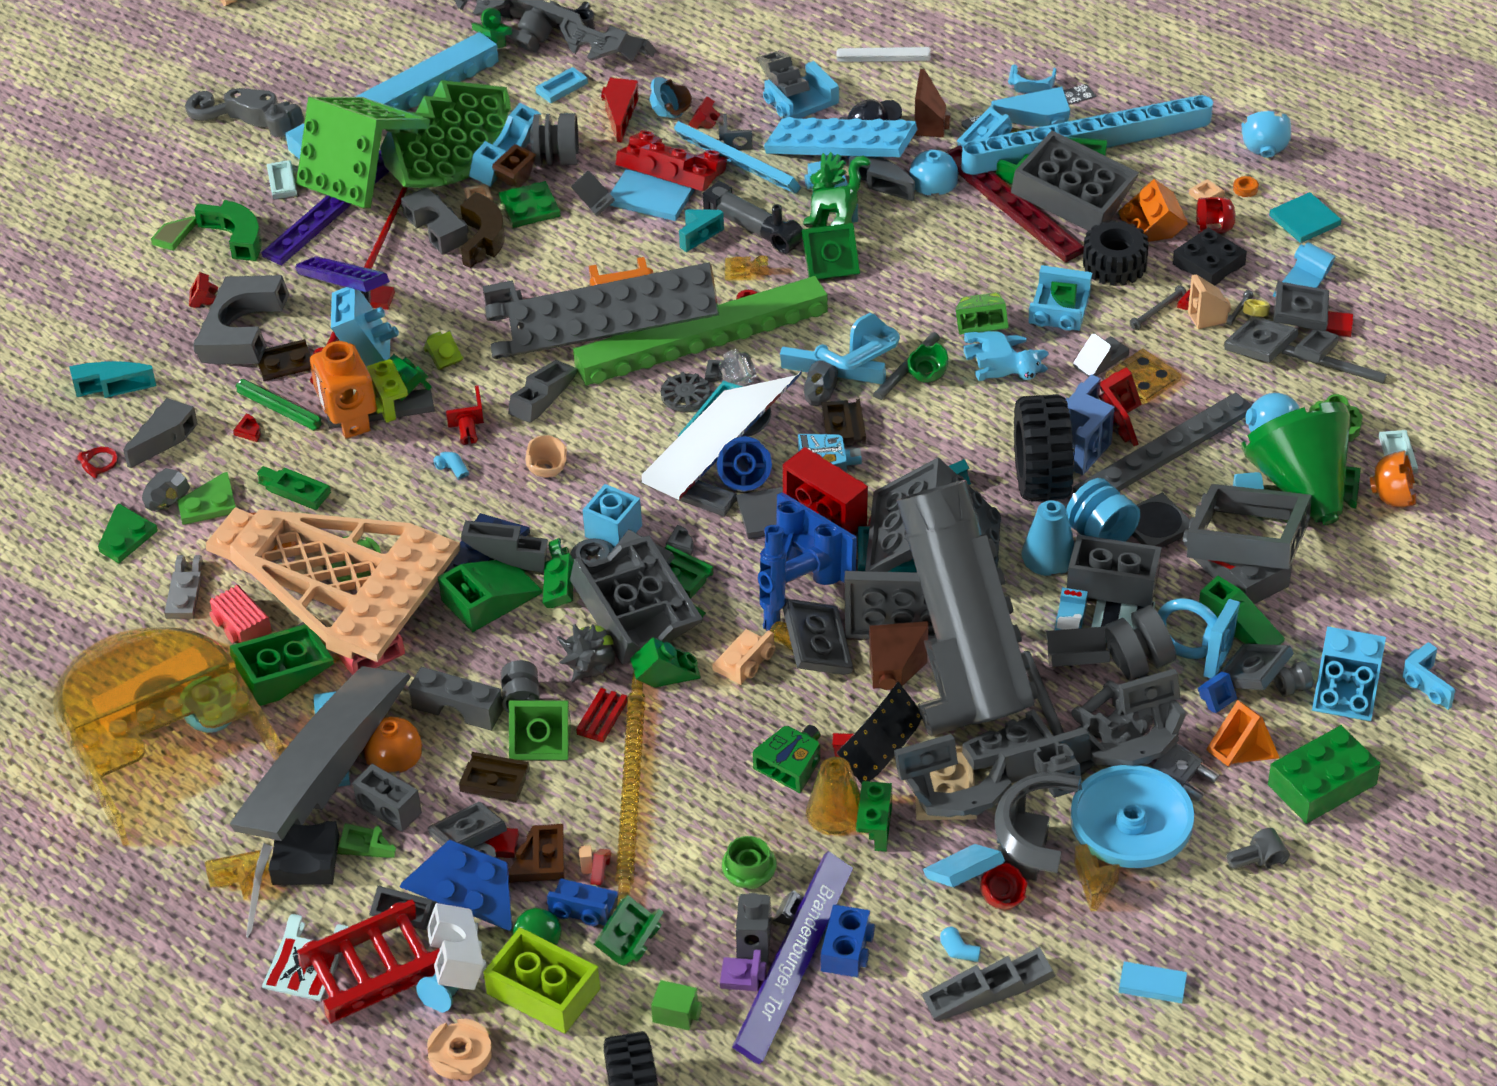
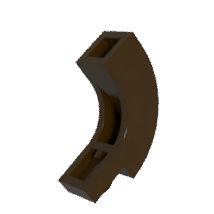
M475 192L460 205L462 220L468 226L478 230L461 247L463 265L472 268L477 262H482L486 254L495 258L501 251L505 240L503 216L500 208L488 197Z

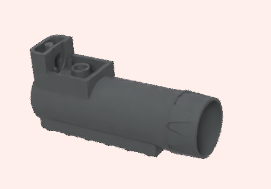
M962 480L898 499L897 504L906 532L904 535L907 538L936 636V638L926 640L924 643L940 698L918 704L927 733L930 736H935L968 725L1000 719L1034 706V699H1038V693L1034 682H1030L1027 677L1026 671L1030 670V665L1026 654L1021 653L1018 642H1021L1022 638L1017 624L1013 625L1010 614L1014 613L1012 602L1009 596L1005 597L1001 585L1005 584L1004 574L1001 567H996L993 558L997 556V550L993 539H988L987 535L981 533L978 513L975 512L967 481Z

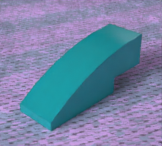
M103 361L69 366L77 397L103 391L104 398L157 386L152 365L123 361Z

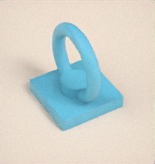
M1180 598L1165 603L1158 610V614L1165 626L1168 616L1178 610L1194 612L1207 622L1208 625L1201 647H1187L1178 643L1172 637L1171 639L1176 655L1188 659L1206 657L1203 676L1210 679L1216 676L1233 645L1240 602L1229 599L1218 618L1207 606L1195 600Z

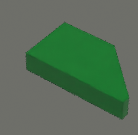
M1346 466L1344 501L1351 508L1356 509L1361 468Z

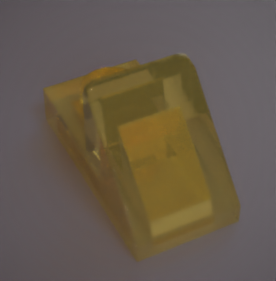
M1088 845L1075 846L1074 865L1090 911H1096L1117 884L1120 865L1114 864L1099 867L1096 855L1091 856Z
M261 850L205 861L210 888L216 886L225 888L239 882L243 900H245L253 889L255 869ZM268 860L262 875V880L269 873Z

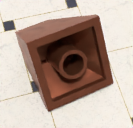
M920 69L915 95V121L918 129L915 136L944 138L945 130H950L951 115H946V104L926 70Z
M928 621L869 626V663L873 689L891 690L897 682L903 686L928 663V654L924 641L928 640Z

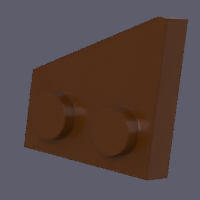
M533 825L526 836L527 840L517 850L516 859L511 868H509V883L564 879V825Z

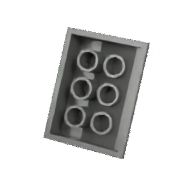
M1051 130L1015 170L1011 193L1088 231L1094 225L1099 226L1101 222L1108 223L1111 221L1137 179L1139 172Z

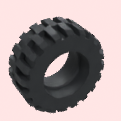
M1060 394L1022 396L1015 402L1014 452L1016 475L1020 495L1027 501L1066 499L1072 492L1074 473L1072 426L1066 398Z

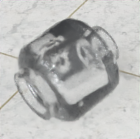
M734 349L723 354L724 360L718 364L723 381L743 387L754 383L753 378L756 376L757 371L749 353H739L738 349Z

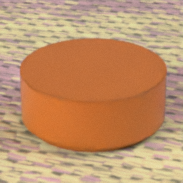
M1242 176L1234 181L1233 191L1241 197H1252L1257 194L1259 183L1252 177Z

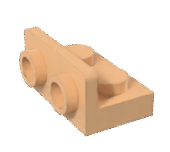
M745 629L712 664L713 671L740 685L747 678H753L758 671L759 665L764 660H769L775 652L774 633L768 630L761 637Z

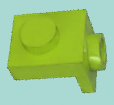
M450 331L443 334L436 332L427 337L423 349L425 353L429 351L438 370L463 360Z

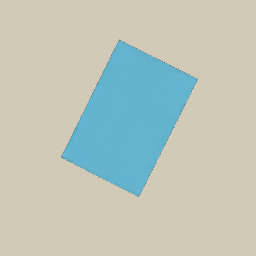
M626 169L610 193L615 199L610 206L676 221L695 189Z

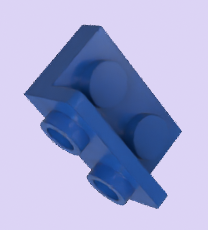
M561 878L555 892L550 891L547 895L548 911L560 919L570 917L582 920L589 926H596L598 924L605 926L612 916L619 899V892Z

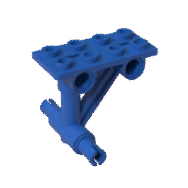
M783 492L777 494L776 525H769L764 529L765 548L760 553V572L758 574V583L760 585L759 603L764 609L763 629L771 632H776L781 628V609L785 605L786 583L810 572H813V580L821 585H831L839 581L845 583V571H856V536Z

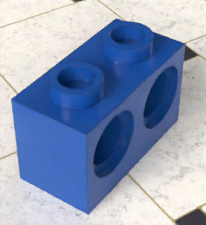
M833 904L820 954L821 972L858 977L860 967H867L869 949L865 947L867 942H873L875 924L870 923V910Z

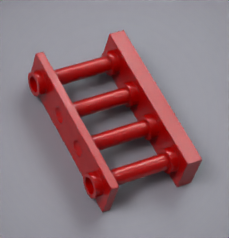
M413 899L395 903L382 913L321 940L309 941L297 950L301 969L303 970L313 965L329 995L328 999L323 1000L325 1015L330 1024L417 985L422 978L432 977L435 974L434 964L440 949L432 952L426 951L411 923V921L416 919ZM397 927H400L416 957L414 960L403 965L397 963L382 935ZM370 939L387 969L386 973L374 978L368 976L354 949V946ZM341 952L358 982L357 986L346 991L339 989L325 962V959Z

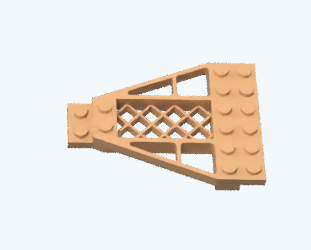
M235 507L206 542V551L231 560L239 569L251 573L326 642V649L350 659L355 654H359L378 662L436 584L438 576L444 573L460 551V543L411 523L259 509L253 515ZM319 528L353 532L349 537L341 538ZM365 532L400 536L386 554H381L356 544ZM296 541L297 546L282 547L283 543ZM320 551L322 555L307 558L306 554ZM301 555L302 560H297L293 562L287 561L288 557ZM281 559L283 564H275L271 561ZM345 561L347 565L332 568L331 563ZM326 565L327 570L312 571V567ZM306 569L308 574H300L295 571ZM366 571L371 573L367 577L357 578L356 573ZM351 576L352 580L339 583L336 579L337 577ZM331 579L332 584L327 585L320 581ZM283 587L300 593L303 596L300 600H296ZM356 589L357 593L352 595L344 591ZM312 599L343 611L331 627L324 626L306 609Z

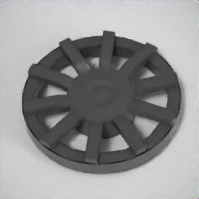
M680 372L681 374L667 377V380L661 386V399L670 409L680 412L694 411L701 408L710 397L708 380L700 377L697 373L685 374ZM666 390L674 391V392H670V393L665 394ZM697 393L705 394V396H704L703 398H701V397H699V396L696 395V394H697ZM675 396V400L673 402H671L668 399L670 397ZM694 399L698 401L694 404H690V402ZM678 402L686 403V405H679Z

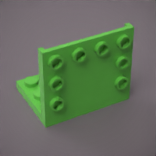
M308 97L296 184L362 208H371L382 129L392 133H400L401 129L406 132L418 133V129H429L430 119L364 97Z

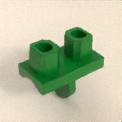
M485 9L481 15L482 24L472 23V30L481 32L496 43L497 49L506 47V35L512 34V27L500 23L501 14L497 9Z

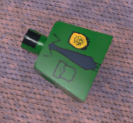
M807 725L802 732L790 726H783L753 750V769L801 793L821 760L820 743L817 741L821 737L819 730L813 725Z

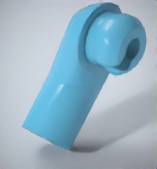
M441 452L439 456H435L433 459L434 465L438 470L446 467L452 469L458 480L470 474L461 457L455 452Z
M949 926L941 932L940 941L950 957L973 962L979 961L981 947L965 944L958 929Z

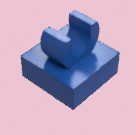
M1220 672L1197 688L1201 699L1206 702L1208 709L1214 713L1219 712L1238 699L1229 673Z

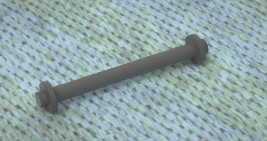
M1178 285L1175 288V292L1138 319L1132 318L1130 320L1131 328L1139 330L1143 322L1179 296L1183 297L1186 289Z

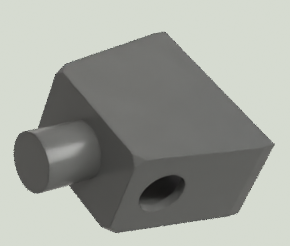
M757 893L739 895L736 921L737 958L753 959L754 950H761V962H766L768 965L772 924L771 897L769 895ZM748 935H756L759 938V942L750 944Z

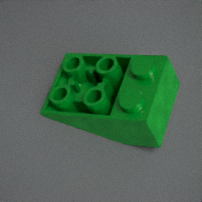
M497 560L460 564L438 576L441 601L472 633L543 593L542 589L521 568L507 565Z

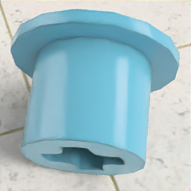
M436 973L432 977L422 978L417 984V994L423 1004L441 1013L451 1008L453 1004L452 997L460 989L438 985Z

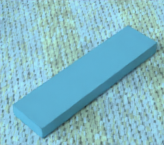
M782 347L780 352L781 368L808 372L812 363L821 360L814 356V351ZM869 361L856 369L847 371L837 368L839 378L883 384L886 381V368L883 362Z

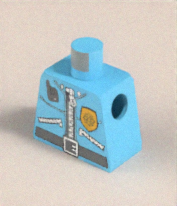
M798 434V452L806 447L814 453L821 455L822 458L833 465L840 467L846 473L848 465L862 464L861 449H844L841 435Z

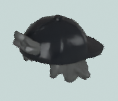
M867 99L856 104L849 112L848 117H839V119L851 120L858 118L860 120L882 119L896 121L902 117V108L894 100L879 102L875 99Z

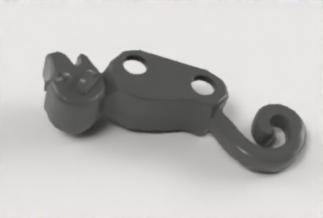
M231 89L224 94L225 102L215 106V99L211 92L199 91L190 96L185 104L187 115L191 119L205 121L228 114L230 118L240 119L256 127H268L271 136L276 138L285 137L286 132L300 126L304 122L302 110L297 104H290L288 101L278 104L276 95L271 91ZM237 93H240V94H241L239 97H236V98H235V95H234V94H237ZM200 104L201 109H196L195 107Z

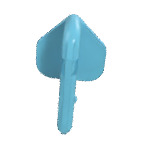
M868 313L857 319L851 328L849 354L842 357L828 350L826 345L821 344L814 350V356L841 370H853L895 348L899 343L900 335L897 330L887 326L875 314Z

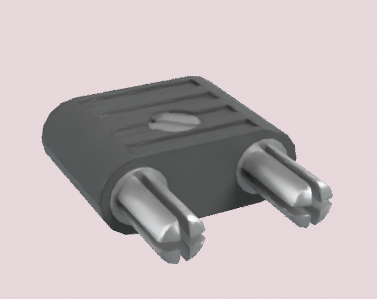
M1178 743L1168 753L1158 758L1152 766L1153 769L1159 770L1175 779L1185 789L1187 794L1197 801L1203 798L1204 792L1189 783L1198 772L1212 782H1215L1219 777L1218 772L1203 764L1204 759Z

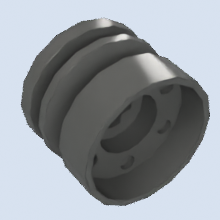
M560 113L558 125H553L550 114H546L545 125H542L541 115L534 114L530 130L531 152L536 154V166L543 165V155H546L548 166H552L555 154H559L561 165H578L576 154H579V136L576 113Z

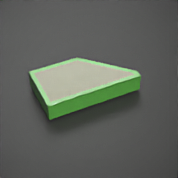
M192 216L163 224L151 238L152 245L174 251L197 224L196 217Z

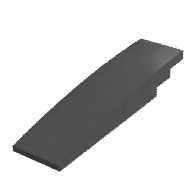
M365 666L356 671L303 727L264 775L230 822L234 832L282 841L293 824L303 825L313 809L323 810L409 681V673Z

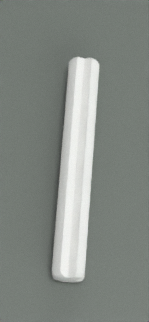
M929 47L837 49V62L929 61L931 58Z

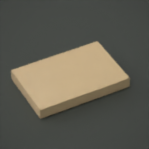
M956 745L957 765L930 772L934 792L953 793L975 786L974 770L962 754V745ZM915 796L916 820L977 819V815H957L953 817L927 815L920 805L919 799Z

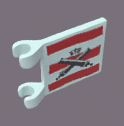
M291 914L284 937L262 984V988L321 1002L326 990L313 965L303 970L301 969L297 953L298 949L312 940L300 937L305 927V924L302 922L303 918L301 915ZM338 924L335 927L334 933L348 928V926ZM342 952L325 959L332 975L335 972Z

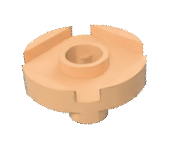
M457 1019L458 1023L447 1025L446 1022L432 1032L427 1042L428 1059L434 1071L448 1079L467 1081L486 1068L492 1057V1044L488 1032L483 1025L470 1019ZM462 1045H465V1052L454 1053V1047L460 1048Z

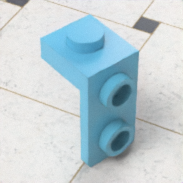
M1428 642L1420 649H1414L1405 660L1402 678L1405 679L1410 687L1418 688L1428 695V698L1434 704H1441L1446 709H1450L1453 704L1455 689L1429 671L1435 664L1437 647Z

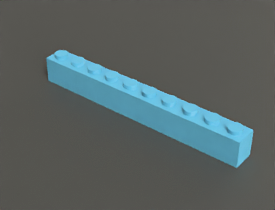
M478 32L355 97H364L403 111L417 107L424 96L433 97L441 80L461 82L475 76L478 72L488 67L494 66L495 63L499 62L497 44L481 32ZM304 124L286 132L288 150L298 159H300Z

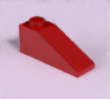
M610 77L607 86L602 88L601 99L605 101V110L616 141L622 143L639 99L638 80Z

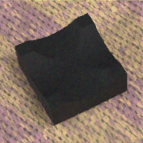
M1208 227L1174 250L1173 265L1192 275L1197 274L1216 286L1228 274L1245 266L1247 251Z
M325 821L316 825L293 824L282 841L274 840L273 853L269 864L272 885H333L339 843L337 822Z

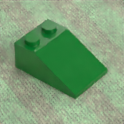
M306 624L230 645L229 672L252 708L281 700L334 664V659L319 636Z

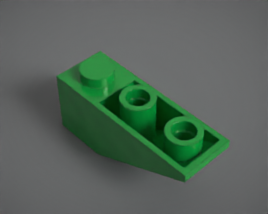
M1217 575L1200 591L1199 602L1207 606L1217 618L1229 599L1240 602L1234 637L1245 644L1281 645L1285 641L1282 634L1240 588Z

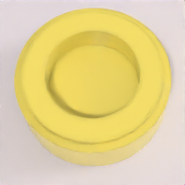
M1257 299L1244 301L1243 312L1245 314L1257 317L1269 315V303Z

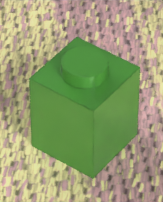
M660 980L651 1004L652 1022L689 1030L692 1021L699 1020L702 1010V1002L698 1001L697 988Z

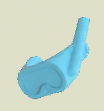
M1017 65L1011 66L1008 83L1014 85L1016 92L1033 93L1053 88L1057 68H1053L1052 77L1049 76L1043 80H1028L1017 74Z

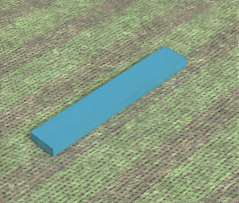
M678 121L674 127L682 139L704 150L717 151L720 153V156L728 158V162L795 194L801 189V186L794 177L682 122Z

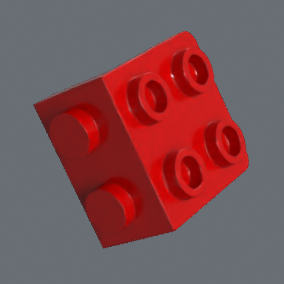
M1125 367L1099 382L1102 392L1099 398L1101 401L1114 406L1113 424L1117 423L1119 426L1117 431L1125 443L1130 440L1133 446H1137L1139 443L1127 413L1138 408L1142 403L1132 373Z

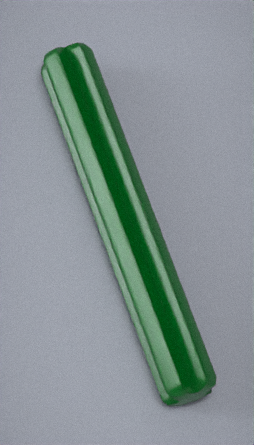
M241 379L239 383H236L237 393L311 430H317L322 425V418L319 415L246 379Z

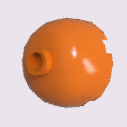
M1406 451L1394 452L1384 456L1375 467V476L1370 477L1372 492L1378 493L1380 499L1389 506L1408 507L1416 505V493L1411 495L1410 489H1413L1415 480Z
M389 716L383 718L363 748L366 763L369 766L374 764L388 773L404 772L416 765L422 755V741L417 728L401 717Z

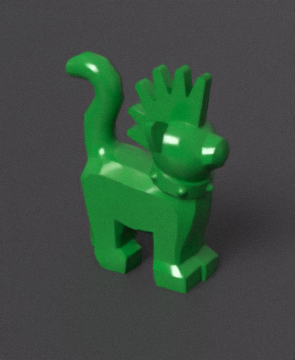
M830 152L827 158V155L822 153L820 169L810 177V181L813 184L810 216L803 221L807 228L827 226L829 214H836L834 221L831 222V226L851 223L852 215L858 203L857 192L861 182L859 168L861 166H869L871 164L870 159L866 156L854 158L848 169L849 184L847 186L835 187V185L845 181L842 176L846 174V171L842 168L846 162L844 160L840 161L841 156L839 154L834 158V154Z

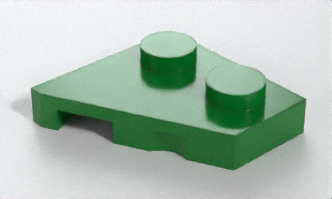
M117 504L98 545L99 552L120 563L158 531L157 525L121 504Z

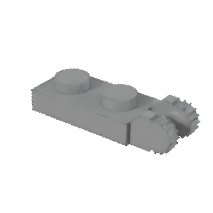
M177 555L175 572L172 574L164 612L166 619H194L202 580L203 560L201 555L194 556L192 572H184L186 567L185 556Z

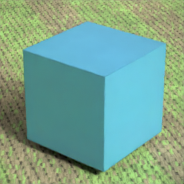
M607 484L603 485L582 510L585 537L605 540L613 548L628 529L636 533L642 526L640 498Z

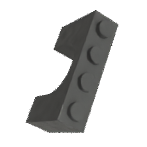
M282 275L225 277L221 287L218 289L213 304L210 306V311L202 323L201 330L194 340V352L198 355L201 363H260L267 347L260 328L229 327V325L239 317L249 313L282 312L290 295Z

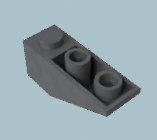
M166 398L155 409L149 420L140 427L133 439L125 445L123 451L127 467L132 468L183 442L198 424L194 406Z

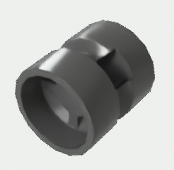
M517 660L509 662L502 667L500 672L502 703L506 712L509 713V700H540L538 670L533 663Z

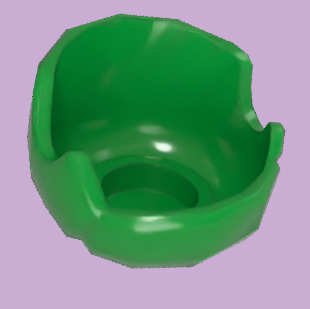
M937 342L933 346L921 344L910 354L907 360L910 375L924 383L935 382L942 378L948 367L947 350Z
M532 908L525 910L517 918L512 936L520 927L557 945L562 932L561 924L558 918L549 911L541 908Z

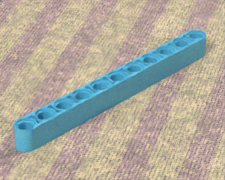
M1198 95L969 141L962 147L961 168L965 173L973 175L997 170V162L1000 159L1017 165L1026 154H1031L1051 130L1066 137L1107 140L1108 148L1205 127L1211 122L1213 100L1208 96Z

